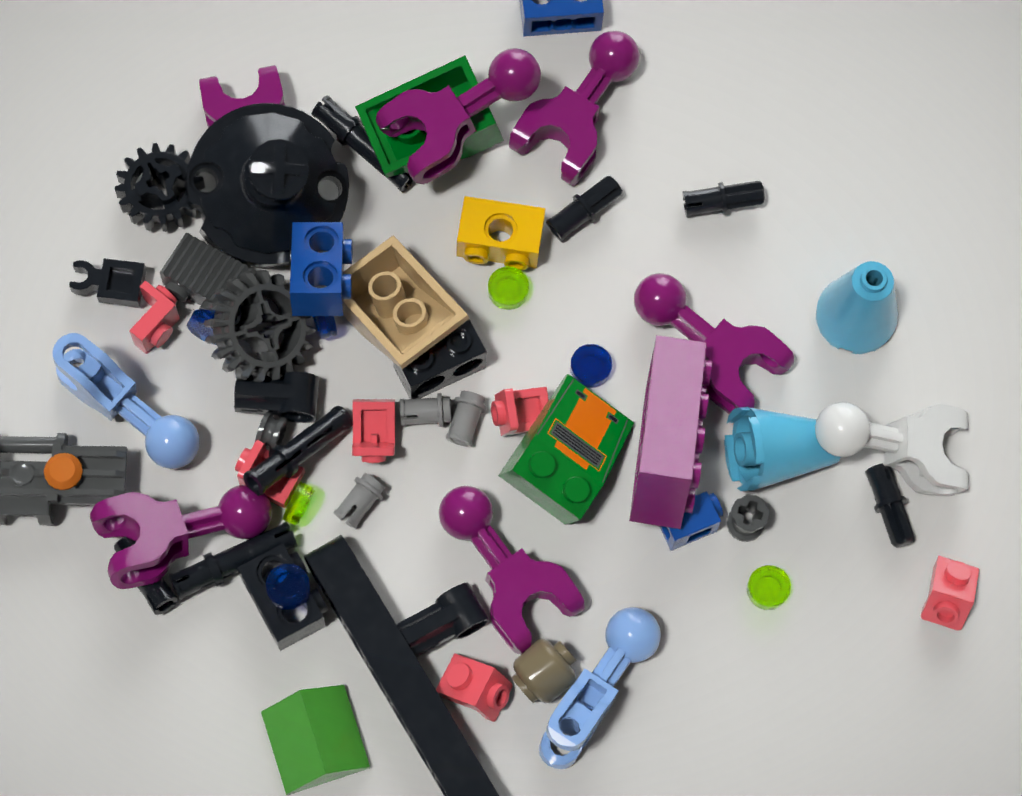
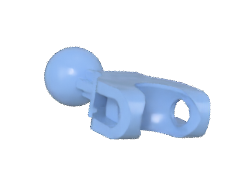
M69 333L57 340L53 348V359L58 380L66 389L83 403L102 413L110 421L119 414L145 435L146 451L157 465L167 469H177L186 466L195 458L199 450L200 439L193 423L182 416L167 415L161 417L135 396L137 393L136 382L128 377L106 353L86 337L78 333ZM70 347H79V348H81V349H72V350H70L69 352L65 353V350L68 349V348H70ZM82 363L79 367H74L72 364Z
M628 607L615 613L609 620L605 632L608 650L592 673L584 668L550 717L546 732L539 745V754L548 766L555 769H566L575 763L613 704L619 692L614 686L628 665L648 659L657 650L661 639L660 627L657 620L648 611L637 607ZM550 742L570 752L565 755H557L551 749Z

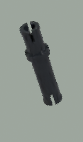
M329 95L323 97L324 105L319 101L312 110V116L336 134V140L342 146H350L385 176L361 119L358 116L352 117ZM408 172L387 177L401 192L408 189L406 183L411 186L414 182Z
M335 406L330 412L307 427L287 444L275 446L269 451L268 458L244 473L243 479L246 486L259 496L283 477L290 478L298 472L300 464L353 426L350 414L343 407Z
M283 522L282 525L216 555H212L211 552L203 555L204 560L174 574H169V578L179 600H182L184 597L214 583L216 587L224 584L225 578L238 573L237 567L282 543L287 550L298 547L293 532L290 531L289 524Z

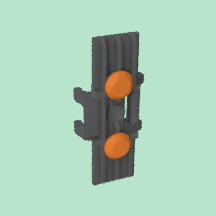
M57 433L56 437L0 436V453L52 454L48 462L0 461V525H7V515L35 516L38 519L39 525H54L52 505H95L104 499L125 494L128 448L125 446H68L67 433Z

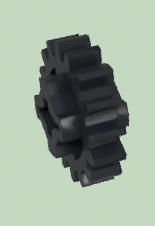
M153 143L152 152L148 154L141 147L138 148L137 154L139 158L136 161L128 157L124 159L128 171H117L116 173L118 182L121 184L115 186L117 198L121 199L119 205L122 212H130L129 217L133 224L144 219V225L148 231L153 228L155 223H160L163 232L168 231L169 222L174 221L179 227L184 226L182 219L184 214L191 217L197 215L196 210L188 207L185 194L178 201L180 193L185 191L186 171L190 161L189 152L185 150L177 156L173 144L167 147L166 152H161L157 143ZM201 172L193 178L194 185L198 190L205 188L203 176H198ZM142 174L141 180L136 183L138 177ZM153 179H156L157 183L166 189L167 196L155 186Z

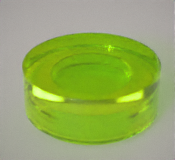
M507 266L497 269L490 276L488 296L491 302L498 308L505 310L516 309L528 297L529 282L521 270Z
M301 481L299 482L282 520L294 526L299 525L314 495V487Z
M773 565L757 568L747 582V595L750 601L756 607L763 610H774L782 606L791 591L788 575L782 569Z

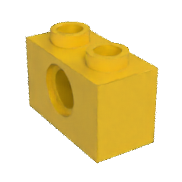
M464 196L457 237V256L463 257L464 260L473 264H485L491 261L504 263L506 267L513 270H526L528 267L537 268L546 208ZM496 231H504L510 235V238L505 241H496L490 235Z

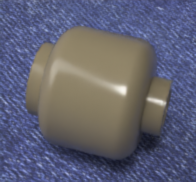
M539 639L515 659L513 668L516 673L511 678L532 703H535L538 699L543 703H551L575 682L576 674L571 665L577 660L561 641L553 646L548 640Z

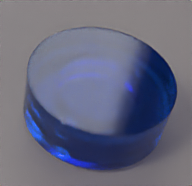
M206 309L195 310L187 323V328L197 338L205 341L206 337L214 334L213 328H207L203 323L205 320L214 319V314Z
M313 316L319 337L324 339L337 335L334 316Z
M586 344L574 352L570 363V372L573 378L588 388L601 386L608 380L612 369V359L607 350L596 344Z
M282 564L274 568L266 580V591L270 601L278 608L285 610L295 609L303 605L310 594V582L306 572L294 564Z

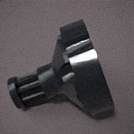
M251 104L235 109L219 118L199 139L186 171V203L189 208L198 210L203 220L199 233L213 248H217L219 251L232 256L235 260H239L247 266L273 268L291 264L292 222H340L345 212L349 194V176L345 164L336 162L332 155L331 148L335 139L312 116L282 104ZM199 172L210 173L216 181L215 189L211 192L199 191L194 185V176ZM322 180L334 182L339 192L337 199L326 200L321 197L318 192L319 182Z

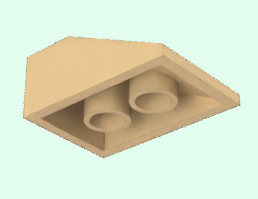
M394 235L344 271V274H351L352 297L351 299L343 300V315L365 339L401 369L405 368L469 320L468 314Z

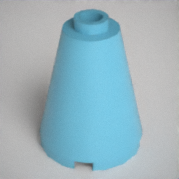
M869 261L862 263L834 280L823 290L817 303L816 322L822 336L833 347L853 351V354H865L876 351L888 342L897 326L898 310L894 278L891 271L879 262Z
M750 407L735 408L728 416L727 423H734L732 435H725V458L731 480L740 481L742 484L737 488L740 491H754L834 465L839 462L841 457L826 452L818 443L815 434L817 419Z

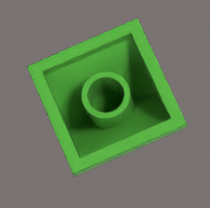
M344 685L299 690L261 711L287 796L370 769Z

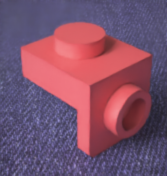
M144 281L139 287L143 299L152 307L129 332L134 345L145 354H148L154 346L159 348L169 339L173 332L172 327L179 321L180 317L175 305L177 299L173 294L161 285L154 288L147 281Z
M547 387L515 391L510 388L503 389L495 394V401L491 403L493 423L495 426H499L501 436L527 433L549 401Z
M353 399L352 456H361V461L367 463L387 461V456L395 455V399Z
M256 440L252 449L245 448L241 453L235 467V471L238 472L237 477L240 485H246L243 479L245 472L250 471L269 457V451L266 449L265 443ZM299 466L298 472L290 478L283 477L265 491L270 502L284 509L286 508L305 474L303 467Z
M938 555L933 567L929 594L922 608L921 618L954 630H961L974 604L979 568Z
M454 653L436 691L442 698L476 710L485 719L494 722L500 711L506 706L513 684L495 667Z

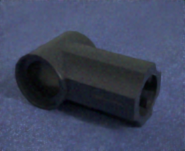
M293 371L284 373L278 380H271L269 376H266L263 382H255L252 379V375L247 380L237 379L234 390L235 412L256 414L271 412L280 418H288L289 422H313L316 420L320 378L311 373Z
M468 582L451 588L436 599L435 604L397 624L416 658L454 637L456 639L467 637L490 621Z

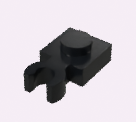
M104 258L102 269H95L87 261L79 260L73 262L75 272L85 273L88 277L81 283L70 282L69 287L72 293L88 295L93 291H97V299L100 303L140 307L142 293L139 286L145 280V263Z

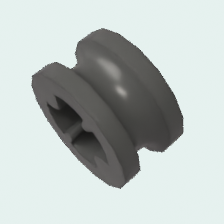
M266 412L259 425L255 442L259 440L265 443L270 448L269 450L277 445H281L286 433L288 418L281 417L277 420L273 417V413Z

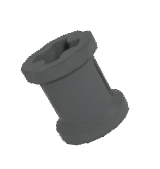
M748 494L734 502L731 512L727 517L728 532L733 538L742 542H750L761 535L769 519L770 512L764 500L756 495ZM745 512L752 514L751 525L743 523Z

